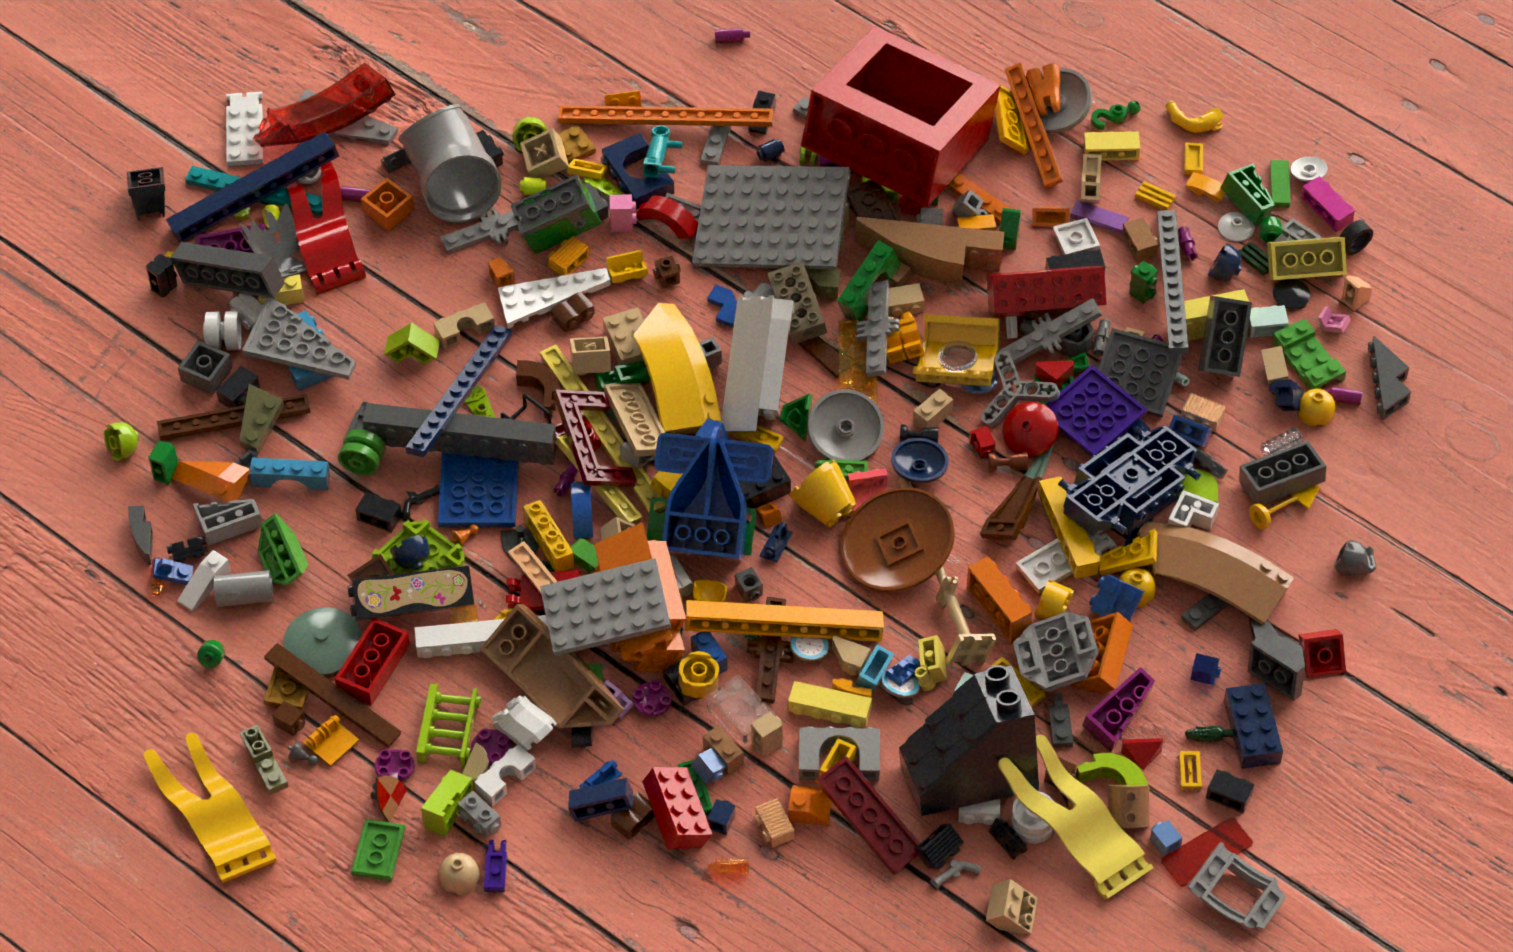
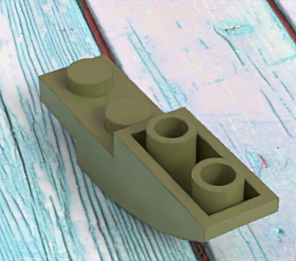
M256 725L239 732L252 763L269 794L271 795L288 788V782L275 760L260 727Z

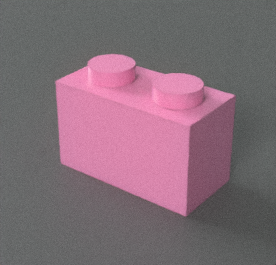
M632 194L610 195L611 232H633V224H637L636 202H632Z

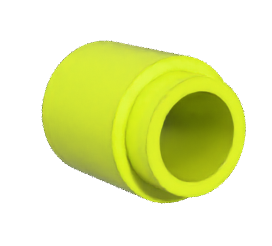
M524 177V180H520V191H523V195L531 196L546 189V180H542V178Z

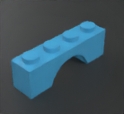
M252 457L251 472L249 474L252 486L271 487L273 483L279 480H294L304 484L308 489L328 490L330 470L327 461Z

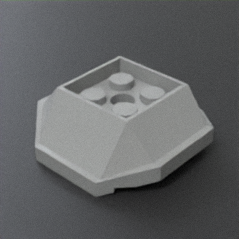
M1070 612L1030 624L1021 636L1013 642L1023 679L1047 692L1085 680L1098 655L1089 618Z

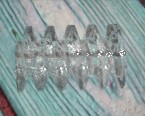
M1292 427L1290 430L1272 437L1271 440L1261 443L1260 449L1263 455L1267 456L1302 443L1303 437L1296 427Z

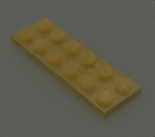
M839 321V390L850 389L861 392L871 398L878 406L877 376L868 377L866 375L867 340H856V324L862 321Z

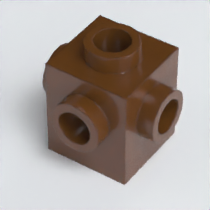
M672 256L663 257L655 261L653 274L656 280L659 279L662 288L680 283V265L674 261Z

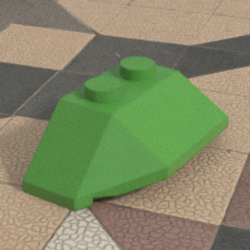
M274 513L260 524L261 534L259 537L258 554L265 570H270L274 584L290 585L304 573L308 566V561L296 534Z

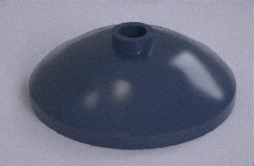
M911 438L902 441L894 448L891 455V464L894 471L903 479L914 483H929L941 478L945 474L949 458L945 449L938 443L925 438Z

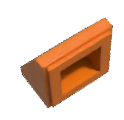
M773 502L755 509L765 527L782 522L780 509Z

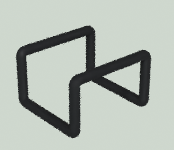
M525 393L522 395L523 407L511 417L504 412L500 414L503 419L513 420L527 408V400H529L547 414L548 424H552L550 412Z

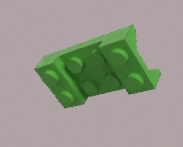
M1302 319L1273 333V344L1276 347L1282 346L1284 358L1309 390L1320 389L1324 384L1334 379H1338L1341 382L1345 380L1346 370L1336 358L1332 359L1316 339L1315 330L1306 319Z

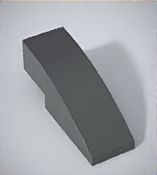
M128 506L130 528L136 547L145 562L152 564L153 529L151 521L146 522L144 506Z

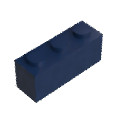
M627 778L569 791L568 809L575 822L633 809V790Z

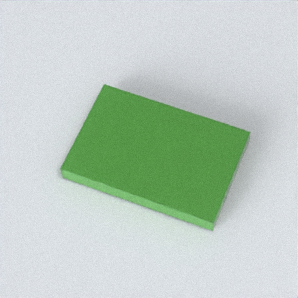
M365 819L351 874L353 876L392 882L406 829L405 825Z

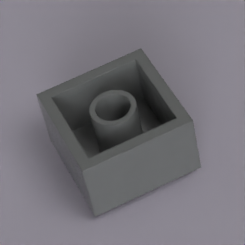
M197 341L179 365L178 371L182 382L213 395L233 367L230 354Z

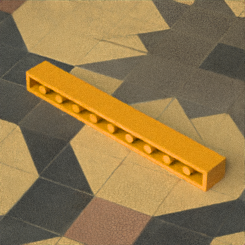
M686 600L685 631L832 639L835 635L846 640L882 642L884 630L883 611Z

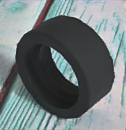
M1363 220L1352 222L1340 234L1339 237H1345L1346 253L1354 255L1363 250L1371 241L1373 230Z

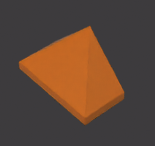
M1055 206L1032 208V226L1054 227L1069 223V208Z

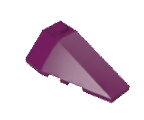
M257 224L262 231L264 228L269 230L265 224ZM242 227L196 236V244L252 253L244 238L246 235Z

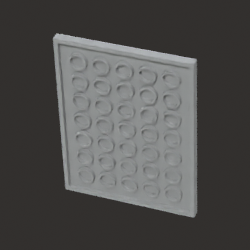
M708 165L692 260L693 266L784 268L803 261L805 269H836L851 172L850 168Z

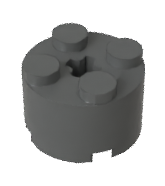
M1088 323L1061 338L1062 342L1059 344L1062 349L1058 352L1069 357H1075L1084 352L1087 353L1092 345L1093 327L1091 324Z

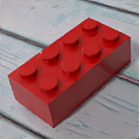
M373 618L335 677L336 685L355 699L372 706L410 646L408 632Z
M653 767L642 783L667 849L702 848L713 834L687 767Z

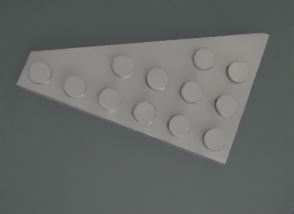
M266 298L243 348V355L350 380L356 367L355 360L345 355L341 349L338 350L331 344L330 340L321 333L316 332L315 328L308 326L302 321L301 317L274 298Z

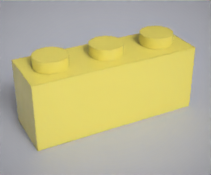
M1139 132L1084 133V154L1102 155L1101 161L1139 160Z

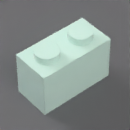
M1285 305L1251 308L1248 326L1250 338L1273 336L1274 332L1289 325Z

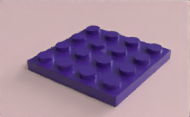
M1093 365L1064 388L1057 400L1046 404L1057 418L1059 431L1091 457L1099 454L1104 447L1113 444L1118 437H1121L1143 418L1148 410Z

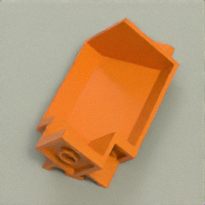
M643 522L594 544L599 562L594 573L656 558L671 628L612 642L610 647L612 652H621L623 661H632L635 672H663V669L677 663L685 650L680 629L686 620L666 541H648Z

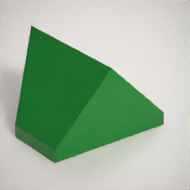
M809 393L783 405L780 421L804 441H806L808 419L812 410V395Z

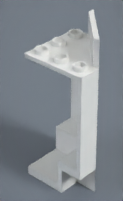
M769 295L768 297H738L721 418L726 432H756L758 415L764 416V419L775 420L776 417L780 418L778 407L788 332L790 331L791 317L794 314L795 308L794 301L776 299L774 295Z

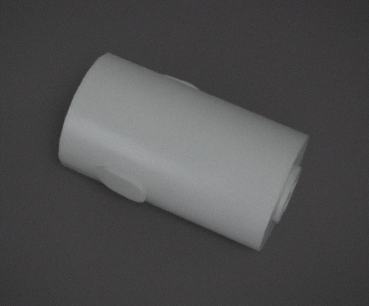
M270 570L214 576L217 608L273 602L274 589Z

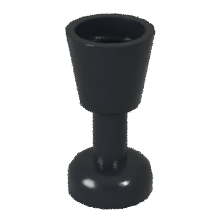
M901 424L900 443L908 438H925L938 443L939 427L922 428L921 431H910L907 425Z

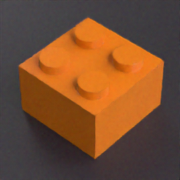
M385 178L361 198L363 213L388 231L414 211L413 196L389 178Z

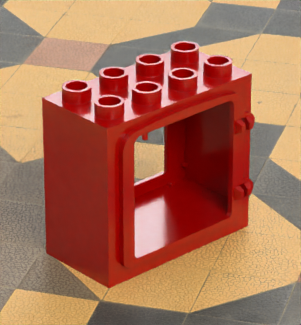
M874 26L811 90L801 147L843 167H849L851 171L928 207L988 141L1001 85L957 63L940 57L925 48L910 43L893 33Z

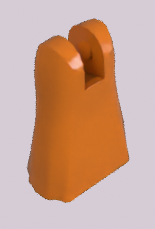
M1054 63L1042 66L1043 73L1040 67L1029 69L1026 73L1036 107L1041 116L1048 115L1047 106L1050 105L1054 113L1060 111V66Z

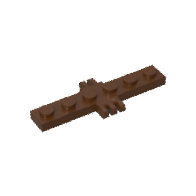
M767 597L766 605L786 606V599ZM762 635V638L748 640L746 652L753 654L755 658L759 659L755 701L774 704L779 662L792 663L794 654L790 649V642L782 641V636Z

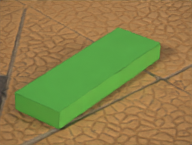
M1270 160L1271 198L1275 204L1274 207H1290L1289 160Z

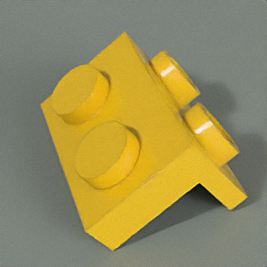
M641 250L606 257L608 274L612 283H623L629 279H641L643 276L649 275Z

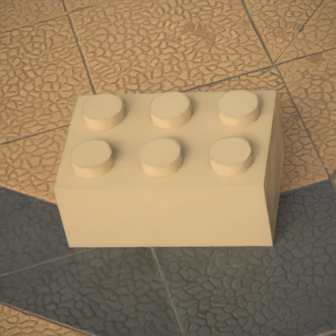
M638 307L603 318L604 333L608 338L618 365L644 362L634 337H631L644 321Z

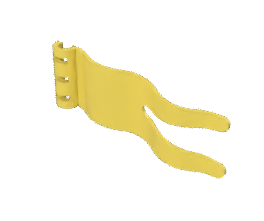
M1044 735L1036 736L1037 750L1051 780L1073 802V809L1068 810L1040 794L1029 784L1023 774L1008 758H1002L998 761L999 769L1018 800L1028 810L1053 828L1072 857L1095 879V888L1104 899L1110 898L1154 868L1152 864H1148L1143 858L1145 853L1141 847L1116 823L1103 801L1092 790L1067 772ZM1133 861H1136L1138 866L1142 869L1141 871H1139L1135 867ZM1120 870L1124 877L1127 879L1126 881L1123 880L1119 875ZM1105 880H1106V882L1108 883V885L1110 886V888L1112 889L1111 891L1108 890L1107 887L1105 886V884H1104V881H1105Z

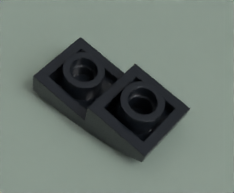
M593 726L572 727V748L592 746L594 737Z

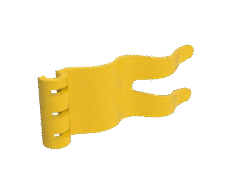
M189 733L185 739L198 775L207 791L211 794V797L207 800H202L186 790L170 773L155 750L148 749L144 752V759L156 784L167 800L187 819L201 845L213 861L221 883L277 862L267 837L257 825L238 792L215 770L197 734ZM264 851L266 857L262 859L260 852ZM245 858H247L248 865L244 866L242 861ZM229 865L231 872L226 873L224 867Z

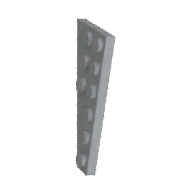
M307 89L278 125L279 131L289 129L294 130V133H301L302 131L311 132L312 135H320L326 132L332 138H340L342 136L349 137V140L355 141L356 139H365L370 143L389 145L398 134V128Z

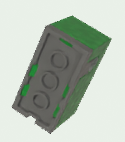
M578 175L511 204L514 217L518 221L516 223L520 234L535 254L602 224L593 198Z

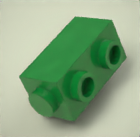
M1144 260L1139 265H1135L1131 270L1129 294L1143 304L1148 299H1152L1157 292L1158 270Z

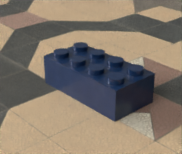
M1260 683L1226 688L1224 704L1230 727L1233 729V739L1241 769L1281 764L1283 748L1266 684Z

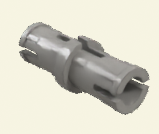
M1107 319L1099 321L1098 331L1094 336L1093 354L1096 356H1103L1109 338L1108 333L1111 322Z

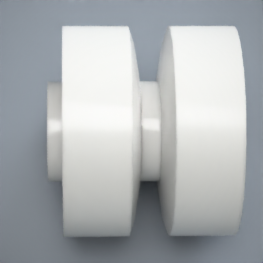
M226 311L224 322H222L219 312H206L205 322L203 323L205 343L221 350L222 340H224L227 351L240 350L242 334L239 311Z

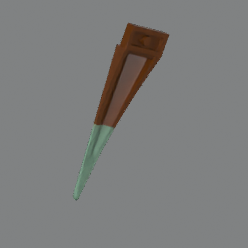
M1054 444L1047 452L1037 456L1015 488L986 519L980 532L983 539H1017L1020 530L1025 527L1039 488V481L1042 480Z

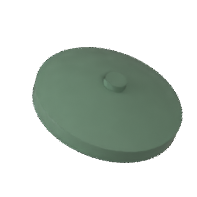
M315 608L302 613L291 622L285 632L283 645L285 649L324 677L330 678L337 676L360 640L362 632L357 621L348 613L336 608Z

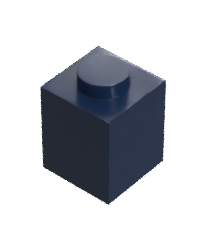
M716 799L707 819L712 831L727 835L736 815L735 805L726 800Z

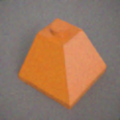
M793 785L788 808L789 821L829 826L832 801L820 787Z

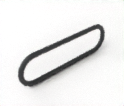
M908 360L903 361L912 366H918L917 364H914ZM886 365V369L917 382L915 378ZM917 382L929 388H936L941 384L929 385L924 382Z

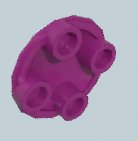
M652 680L651 682L641 684L633 691L632 702L639 713L645 716L656 717L668 711L672 697L669 690L661 685L660 681Z
M481 729L471 743V752L475 743L484 747L489 759L488 766L502 759L510 749L508 736L499 730Z
M398 749L381 750L374 765L375 773L378 777L383 775L393 776L401 782L408 779L413 774L415 768L411 753L408 750Z

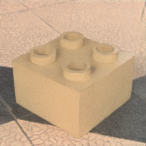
M553 128L520 143L527 170L534 178L544 179L569 167L562 138Z
M607 336L570 339L573 374L586 375L588 373L611 372L610 348Z

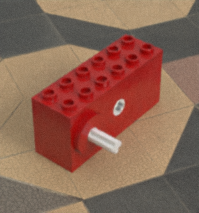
M1086 266L986 274L989 312L994 313L995 317H1005L1007 339L1018 338L1016 316L1027 315V311L1074 308L1092 298L1097 306L1107 305L1104 267Z

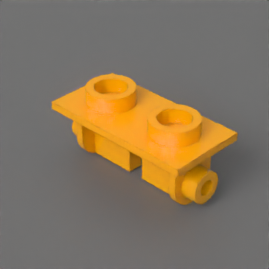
M640 90L604 96L606 106L642 107Z

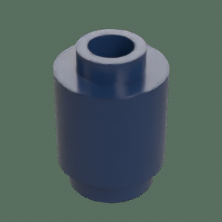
M772 139L758 146L757 156L760 160L768 162L785 152L784 145L780 139Z

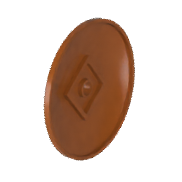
M903 487L878 493L861 504L846 523L841 539V554L844 564L859 583L873 590L898 592L916 587L934 576L947 561L955 538L953 519L944 503L927 491ZM905 541L901 547H896L897 542Z

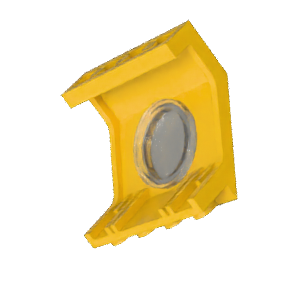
M923 314L925 327L922 346L925 355L920 356L918 366L913 368V374H916V381L991 386L995 367L994 358L999 348L1000 319Z

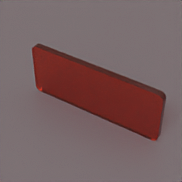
M1230 817L1163 856L1161 863L1175 881L1183 887L1193 879L1210 856L1211 851L1220 842L1224 844L1223 846L1228 851L1238 855L1250 848L1253 841L1236 819Z

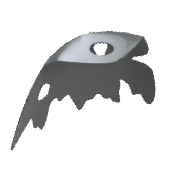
M287 204L283 206L278 220L275 219L271 212L265 209L269 230L264 228L262 231L253 219H251L252 226H250V230L241 224L246 235L244 238L252 253L273 256L282 277L306 270L303 263L291 257L297 250L298 245L293 216ZM276 231L280 234V242L275 240L274 232Z

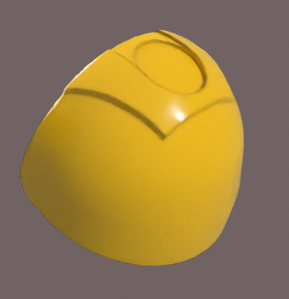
M705 579L694 582L693 597L695 601L724 602L727 593V586L725 584Z

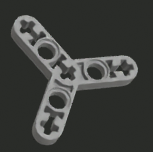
M1006 351L999 352L995 356L994 361L1004 388L982 412L981 420L985 426L993 428L999 424L1019 400L1053 402L1059 398L1060 391L1057 385L1052 382L1021 381L1010 354ZM1002 359H1005L1006 367L1002 364ZM1008 372L1014 373L1012 378L1005 379V375ZM1013 384L1015 385L1017 391L1015 393H1013V389L1011 386ZM1031 388H1037V392L1035 394H1028V391ZM1001 401H1007L1005 407H998V404Z

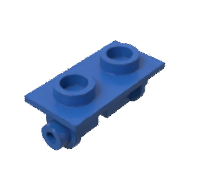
M614 760L607 761L580 784L579 787L584 788L614 781L622 773L616 768L618 765Z

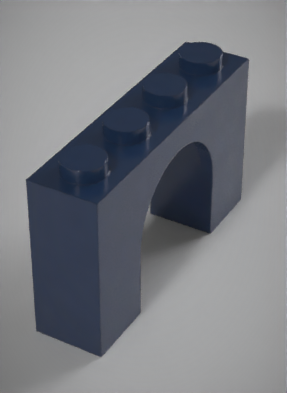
M641 133L603 148L602 157L600 158L602 164L608 165L609 174L613 180L617 181L619 190L624 192L625 195L632 194V202H636V210L639 209L642 203L648 202L652 196L665 197L667 193L674 194V181L668 173L661 172L659 178H635L625 172V169L630 164L646 158L649 145Z

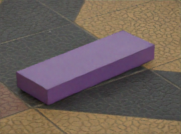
M1079 200L1076 201L1070 217L1078 220L1087 218L1090 224L1122 234L1123 223L1128 222L1129 218L1128 216L1080 202Z

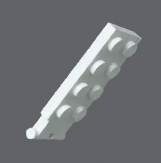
M249 92L246 93V97H243L242 93L226 94L227 101H230V106H226L227 166L264 164L263 106L259 104V99H263V93Z
M1104 530L1098 531L1093 536L1088 533L1089 539L1094 543L1096 555L1099 554V556L1107 549L1113 550L1117 547L1107 533L1101 535ZM1058 538L1019 560L1015 565L1038 594L1044 591L1049 580L1058 583L1073 574Z

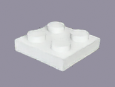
M1087 218L1057 225L1052 229L1063 255L1100 249V244Z

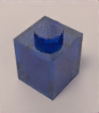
M1196 653L1190 680L1214 685L1215 678H1220L1222 667L1218 666L1220 659Z

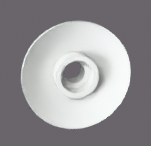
M1310 156L1297 159L1291 166V173L1295 178L1308 182L1318 176L1323 178L1328 171L1325 161Z
M1230 212L1221 217L1218 223V230L1229 241L1243 242L1254 234L1255 225L1244 213Z

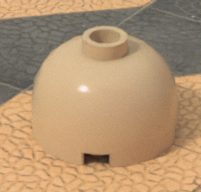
M454 853L442 861L438 876L441 887L446 892L464 895L476 888L480 872L476 861L471 856L464 853Z

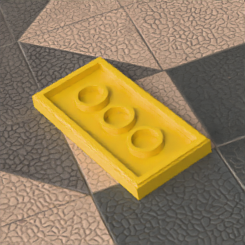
M1001 85L995 108L1000 141L1025 155L1029 152V147L1019 110L1012 91Z

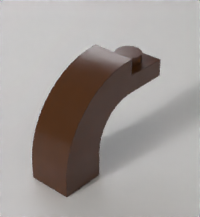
M517 360V386L534 387L544 394L543 407L550 412L552 418V411H556L553 393L555 390H560L557 377L548 367L540 363Z

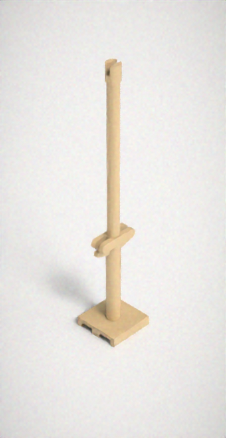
M902 477L898 480L900 488H913L910 481ZM942 566L936 573L940 588L935 599L936 602H941V608L948 607L958 632V636L945 660L947 666H951L953 662H961L962 666H969L971 662L978 661L979 665H984L996 642V637L994 634L970 633L955 595L958 577H947Z

